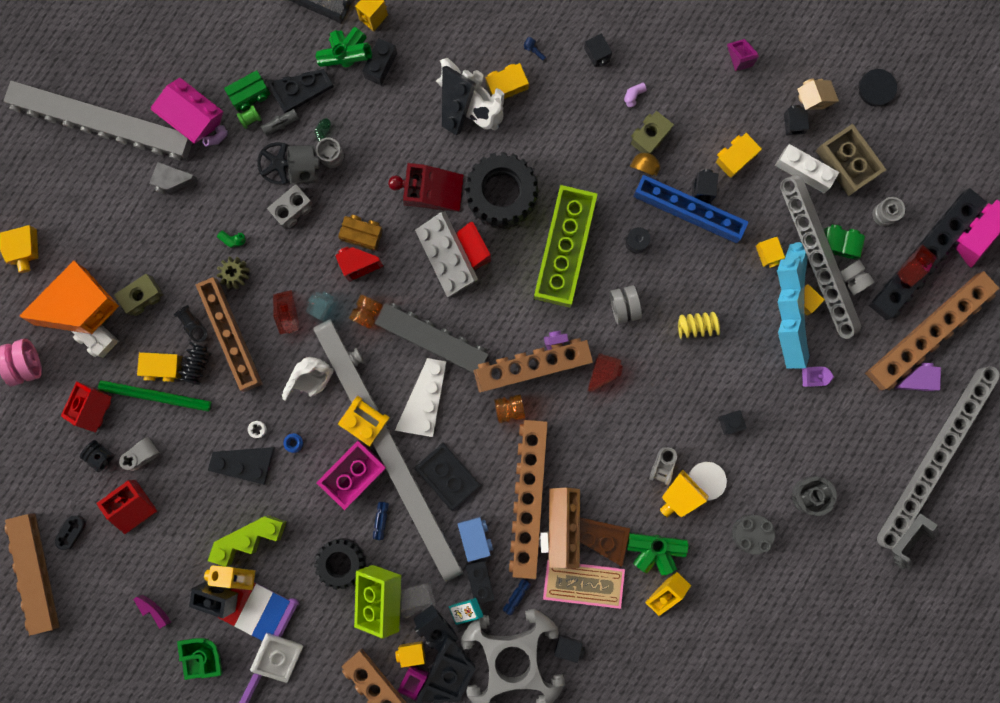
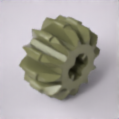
M228 257V263L222 260L221 263L224 266L217 267L221 271V273L217 274L218 278H222L220 283L222 285L226 284L228 289L232 286L238 289V283L244 286L245 282L242 280H248L249 276L245 273L250 272L249 268H245L247 263L245 261L241 262L239 257H236L234 260L232 257ZM234 269L237 271V273H234L235 276L232 277L230 275V272L232 273L231 270Z

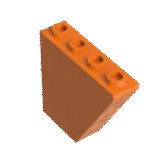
M73 261L19 316L35 326L93 334L119 305L86 268Z

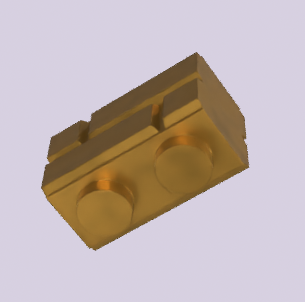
M356 215L345 216L338 238L341 241L377 251L383 232L382 227L379 226L380 223L369 220L368 223L361 221L362 218Z

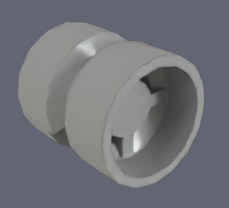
M324 138L318 142L316 153L322 164L328 168L338 167L344 159V153L339 143L333 138Z
M888 197L875 206L872 213L873 219L880 226H890L904 216L905 205L897 197Z
M860 260L840 272L844 282H848L847 287L852 295L859 293L875 282L869 273L864 272L865 267Z

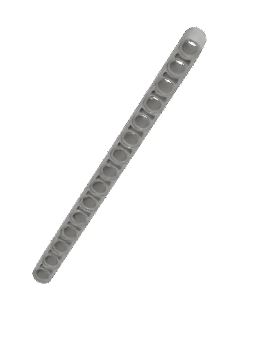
M329 319L314 327L315 334L351 403L357 396L363 398V402L378 411L363 379L360 378L359 371L351 361L348 350L343 345L337 329L334 328L332 320ZM360 408L356 409L357 414L374 426L378 425L379 422ZM385 425L374 440L373 445L445 582H448L463 574V571L458 565L459 563L452 549L449 548L443 532L440 531L441 528L434 515L431 514L432 511L422 496L423 494L416 480L413 479L414 477L407 463L404 462L405 459L398 446L395 445L396 442L389 429L386 428L387 425Z

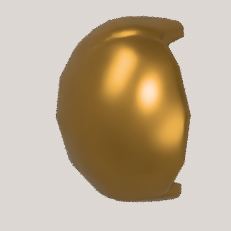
M648 153L636 155L630 165L631 168L638 169L649 175L655 174L657 176L660 171L658 159Z

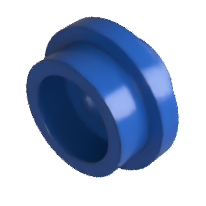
M294 433L287 435L283 442L284 448L291 453L300 451L303 447L301 436ZM293 439L297 441V445L295 447H292L290 445V442Z

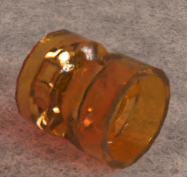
M360 294L356 302L357 309L352 310L349 319L371 329L375 322L374 316L379 314L383 305Z
M521 394L510 396L509 400L505 397L494 399L499 424L509 422L510 418L514 420L525 419Z

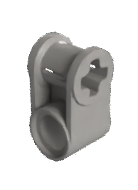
M147 437L120 457L119 464L125 470L136 471L156 458L160 452L150 438ZM129 458L134 459L132 460L133 465H128L130 463Z
M663 447L659 450L649 480L655 479L664 482L667 486L670 484L677 460V453L674 449ZM668 450L672 453V458L669 461H664L663 453Z

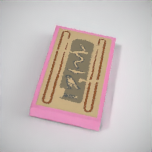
M547 560L543 599L621 609L625 569L580 564V568H549V560Z

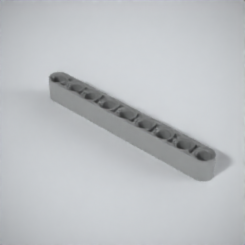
M798 175L785 178L781 182L780 188L837 332L842 338L849 339L860 331L861 323L804 180ZM790 181L794 183V189L791 188ZM797 199L802 202V207L798 206ZM804 217L808 218L809 225L804 222ZM811 235L815 236L816 243L812 241ZM818 253L823 255V261L818 257ZM825 271L830 273L831 278L826 276ZM832 289H835L837 291L838 296H835L833 294ZM839 307L845 310V314L840 311ZM846 325L851 326L852 332L847 329Z

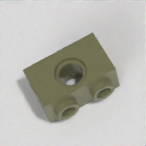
M658 111L653 115L649 114L643 121L645 125L641 129L637 128L631 135L633 138L631 145L641 153L652 154L674 126L673 123ZM652 130L655 133V136H648L646 134V131Z
M148 274L143 275L114 294L125 313L131 316L141 314L146 306L158 303L161 300L160 297L164 295L153 277ZM143 292V299L138 301L137 295Z

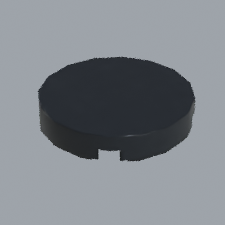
M884 69L870 70L864 74L858 86L859 95L862 100L868 105L875 107L886 105L897 93L896 79L890 72Z

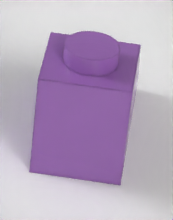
M922 363V366L915 367L907 376L901 379L895 386V389L939 391L941 367H934V363Z

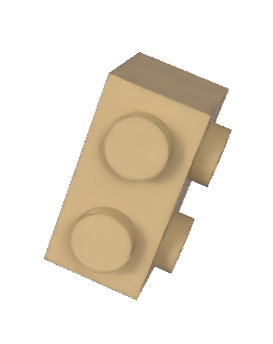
M812 78L803 82V86L798 88L799 100L804 105L805 110H822L839 101L831 80H814Z

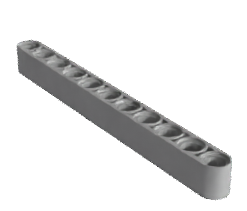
M995 367L980 368L974 374L879 532L877 542L881 547L893 549L914 522L999 380L1000 374ZM986 371L989 373V380L984 376ZM976 387H977V388L979 389V391H980L979 396H976V394H975V388H976ZM966 404L970 406L969 413L965 410ZM956 420L960 422L959 429L955 426ZM947 436L951 440L949 446L945 443V438ZM937 452L941 455L939 462L935 459ZM927 469L931 471L930 478H927L925 475ZM917 485L921 487V493L919 495H917L915 492ZM907 502L911 503L910 511H907L905 508ZM898 518H900L902 522L899 528H897L895 525V522ZM887 535H890L892 541L887 545L885 538Z

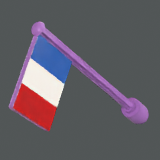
M254 582L253 590L232 588L231 591L239 593L236 612L223 619H219L263 641L266 633L282 637L297 605H300L297 599L291 598L288 600ZM253 674L239 703H249L262 675Z

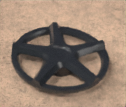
M274 142L268 144L260 151L257 159L258 170L261 176L268 182L273 184H286L290 182L285 172V168L289 167L285 154L287 147L290 145ZM274 146H281L277 156L266 150ZM262 155L271 162L263 171L261 169ZM273 171H278L282 181L271 180L266 175Z

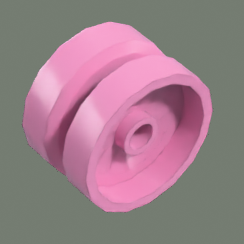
M28 339L14 341L12 345L4 344L0 346V375L10 387L23 384L25 380L39 379L42 375L38 353L32 342Z

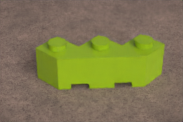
M264 516L215 541L208 561L228 567L232 565L236 550L249 554L256 553L261 537L273 541L281 540L287 521L272 516Z

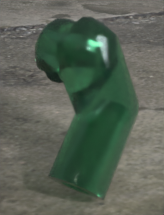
M327 118L320 120L315 128L314 133L318 142L326 138V134L330 129L331 122Z

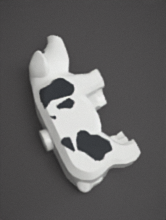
M449 58L439 60L442 67L448 66L461 74L460 69ZM463 70L462 75L476 83L466 117L472 119L483 129L497 130L499 128L498 124L503 120L504 93L496 88L495 94L491 97L481 87L484 75L480 71H473L472 74L468 70ZM441 72V77L436 80V82H437L441 87H442V72Z

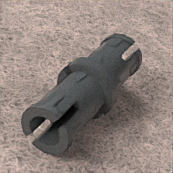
M292 109L281 116H275V119L261 125V128L267 137L279 129H285V126L300 118L295 109Z

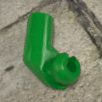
M222 230L217 235V238L230 248L242 246L246 241L243 233L229 236Z

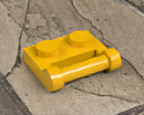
M357 396L338 425L368 446H371L390 417L386 414L382 415L363 402V398ZM360 408L379 422L378 425L374 426L357 414L355 410Z

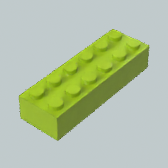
M560 185L535 289V300L571 308L597 193Z

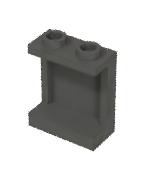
M921 513L891 550L895 560L894 563L903 570L905 568L908 570L913 568L912 561L907 557V554L923 534L933 540L939 535L938 525Z

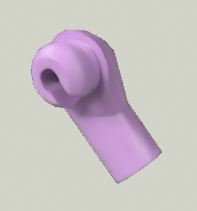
M644 83L627 90L624 97L627 107H634L637 95L647 91Z
M219 125L215 128L217 134L203 137V144L205 146L218 145L228 134V130L225 129L224 125Z

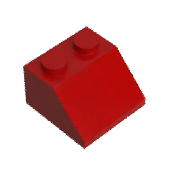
M473 221L456 233L473 270L491 262V254Z
M354 247L342 248L335 255L344 277L349 282L384 267L379 257Z
M76 381L61 417L77 427L96 433L97 429L102 425L103 416L110 407L112 397Z

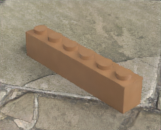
M212 277L196 284V288L240 391L246 392L262 385L260 376L219 280Z
M26 514L6 519L5 533L9 537V552L13 556V571L17 575V590L21 594V609L25 613L26 618L25 628L29 632V636L59 628L36 514Z

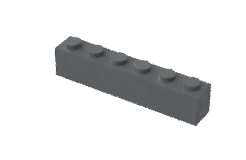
M385 303L375 322L376 326L473 374V370L478 369V364L485 363L489 356L485 348L479 345L473 347L469 345L470 341L460 336L457 339L451 336L452 332L444 328L442 330L434 328V323L426 319L422 322L417 319L418 315L410 311L406 314L400 311L401 307L394 303L390 305Z

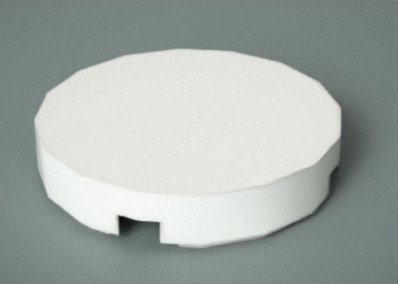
M713 462L698 463L688 474L709 496L708 500L717 499L726 488L727 478L725 472L719 465Z

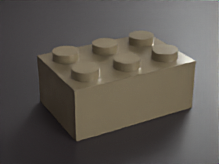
M853 124L823 143L816 150L827 166L839 172L836 180L848 196L886 171V168Z

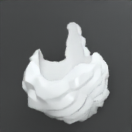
M313 357L304 358L296 364L283 390L282 399L286 401L293 389H298L301 392L304 391L310 397L316 396L326 387L333 374V368H330L329 364L321 359Z

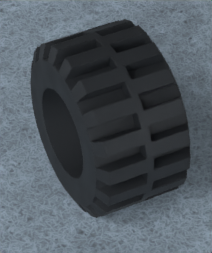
M344 538L334 539L324 544L319 549V553L315 557L316 563H314V568L316 567L317 570L315 572L316 576L319 575L320 577L319 581L321 583L324 582L328 588L333 587L336 590L339 588L346 589L355 584L356 571L366 567V557L362 553L364 552L363 549L358 547L359 544ZM336 552L345 553L351 560V569L345 575L334 573L330 567V558Z

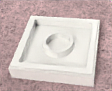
M266 633L250 670L253 673L288 683L303 645Z

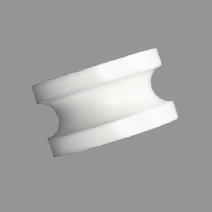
M254 421L249 424L248 433L251 437L262 438L266 434L267 428L263 422ZM256 424L262 427L259 435L252 431L255 429L254 425Z

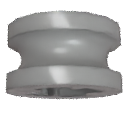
M357 348L353 352H348L355 367H358L359 363H364Z

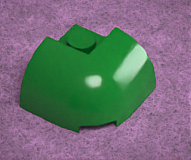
M193 638L177 641L179 661H182L184 680L202 679L223 674L220 652L217 645L211 640Z

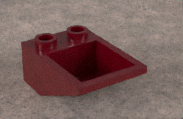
M407 163L405 180L395 175L388 181L390 189L394 191L404 188V206L460 212L463 174L428 165ZM414 176H418L419 181H417L416 179L412 180V178ZM413 194H415V195L417 196V198H413V197H410V196L413 195Z

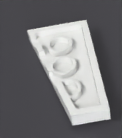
M427 358L395 431L433 437L446 361Z

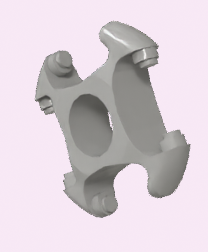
M528 609V611H525L526 621L529 620L530 623H535V626L531 630L512 636L485 634L482 629H487V626L490 625L489 615H483L480 619L471 622L460 640L463 649H471L475 645L474 640L480 642L485 651L489 666V681L485 691L480 692V688L477 685L467 686V697L472 703H496V701H490L493 696L514 689L539 690L544 695H538L539 698L536 699V703H554L565 686L563 674L554 675L551 683H546L541 676L537 663L539 635L545 632V636H548L549 639L558 638L559 635L558 627L548 616L536 609ZM518 647L524 650L530 659L527 671L515 678L503 675L497 669L495 663L498 654L503 649Z

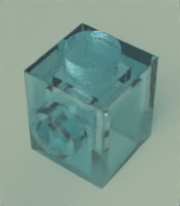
M316 292L315 295L313 294L309 298L307 303L309 306L305 312L325 322L336 303L332 300L333 296L330 294Z

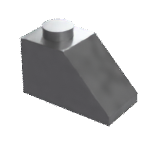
M157 162L150 184L155 187L154 190L161 194L169 192L173 194L195 184L198 179L192 174Z

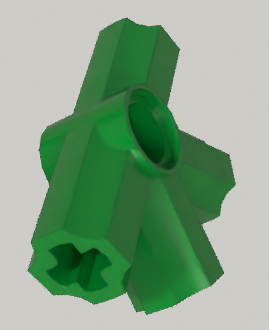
M356 27L351 30L347 37L342 30H334L330 33L329 38L332 48L316 52L317 64L320 67L341 64L343 67H350L354 62L371 59V46L368 42L363 43L367 36Z
M629 533L627 550L641 552L633 562L641 571L647 574L656 563L661 576L677 570L672 556L686 557L688 553V540L661 537L659 535L651 536ZM662 541V546L659 549H653V543Z

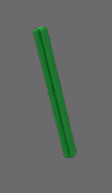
M100 381L98 385L99 391L197 410L210 411L212 405L210 401L107 381Z

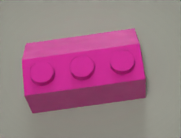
M181 78L168 84L151 106V110L194 144L213 132L220 125L223 111Z
M996 200L992 205L988 203L981 212L984 215L980 219L976 217L969 226L972 229L968 233L964 232L957 240L959 245L956 249L971 268L1000 235L999 200Z
M358 439L317 481V484L345 510L386 467Z

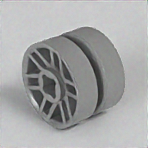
M634 285L624 287L623 294L620 289L609 291L610 302L617 325L627 323L628 316L631 321L642 319L640 301Z

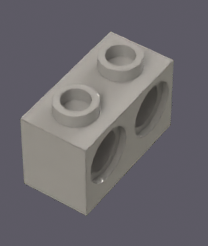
M295 184L267 209L281 226L286 229L287 227L291 228L297 223L298 217L308 214L312 209L313 203ZM298 198H302L303 203L300 206H295V201ZM289 211L286 218H280L281 212Z

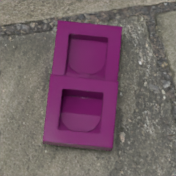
M144 595L133 599L142 616L151 613L159 629L171 623L166 613L151 599Z

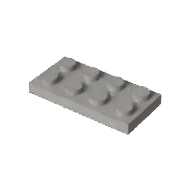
M440 212L415 230L447 297L455 295L478 280L446 212Z

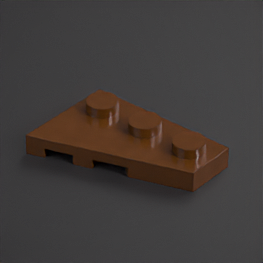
M580 517V542L622 567L630 528Z

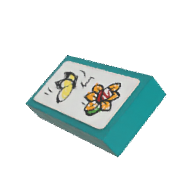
M476 598L449 606L456 625L483 617Z

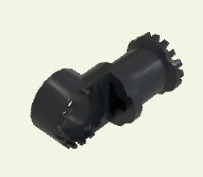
M188 305L173 314L182 322L184 330L193 341L202 342L206 339V328H204L198 318L193 316ZM196 328H201L204 332L203 336L199 339L193 337V331Z

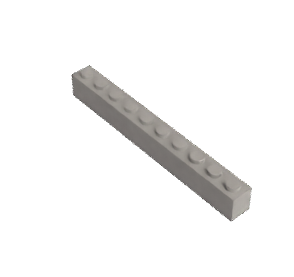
M10 81L3 101L10 106L9 109L21 113V110H23L29 116L35 118L42 116L45 117L46 121L55 124L59 121L62 122L63 126L74 129V126H76L82 132L88 134L96 132L99 137L104 139L116 138L115 141L127 145V142L141 150H145L146 147L152 149L151 152L158 155L166 153L169 154L170 158L178 161L181 158L187 160L193 143L177 130L14 81Z

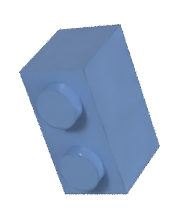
M481 517L459 522L458 527L467 561L470 562L491 556L490 551L493 550L491 539H487L485 532L488 531L486 520H481Z

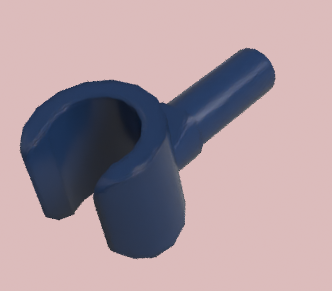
M527 37L524 48L530 52L532 51L541 60H544L546 57L534 47L536 40Z

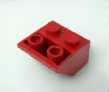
M136 480L126 481L96 503L106 519L124 534H127L157 512V509Z

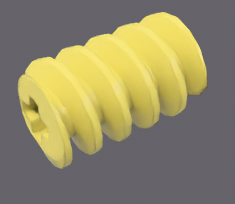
M705 312L702 314V317L699 313H696L694 318L691 314H688L686 318L684 315L679 316L678 332L680 339L683 333H685L686 338H689L690 333H693L694 338H696L698 332L704 337L705 331H708L709 336H712L714 330L717 336L720 335L719 319L715 312H710L709 316Z

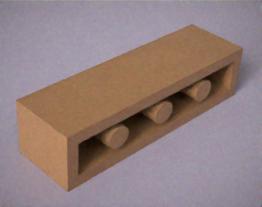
M550 489L549 568H580V489Z

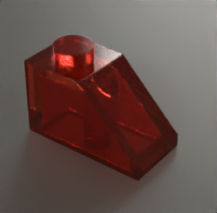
M922 244L901 266L897 274L904 283H908L912 287L929 272L937 257Z
M292 290L273 294V317L280 335L299 330Z
M599 353L587 392H592L615 380L617 376L620 377L623 366L620 365L621 360Z

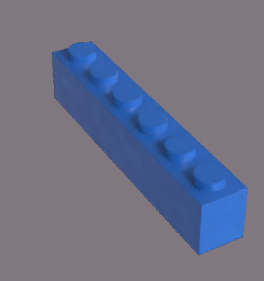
M645 175L642 176L633 195L638 200L734 243L741 240L748 225V221Z

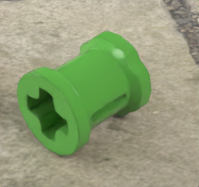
M254 105L251 106V109L241 114L237 113L245 129L251 123L262 120Z

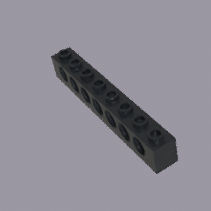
M971 188L963 191L868 306L885 320L895 319L902 310L900 308L902 305L909 303L914 297L912 293L916 289L919 290L926 281L924 279L926 276H930L938 268L936 264L940 260L943 261L949 255V248L959 243L957 241L959 236L971 228L969 226L973 219L983 214L981 212L987 201ZM962 209L966 210L967 216L962 214ZM950 223L954 224L955 231L950 228ZM938 237L943 239V245L938 242ZM927 251L932 255L931 260L926 256ZM914 266L919 267L920 274L915 272ZM903 280L907 281L908 288L903 287ZM891 294L895 295L896 303L891 301Z

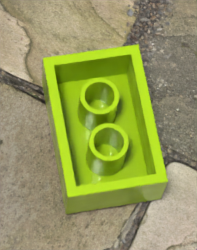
M374 565L356 571L355 628L382 639L399 632L400 574Z

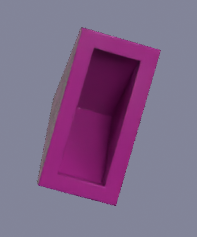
M745 39L727 44L735 71L754 66L759 58L758 53Z
M416 665L410 666L397 691L415 700L429 672Z

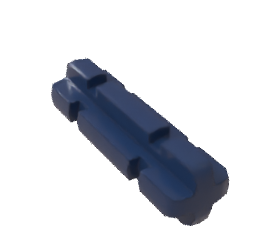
M379 502L377 506L378 512L376 513L374 525L376 529L373 531V539L383 540L384 538L383 530L385 529L386 511H388L389 506L387 502Z
M525 579L520 581L519 587L515 589L509 598V603H506L503 611L510 616L524 597L525 591L531 586V583Z

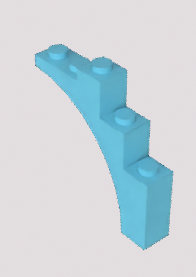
M800 242L789 245L786 257L780 261L777 270L781 286L778 306L782 319L778 335L787 369L806 368L809 359L804 316V288L808 257L803 244Z

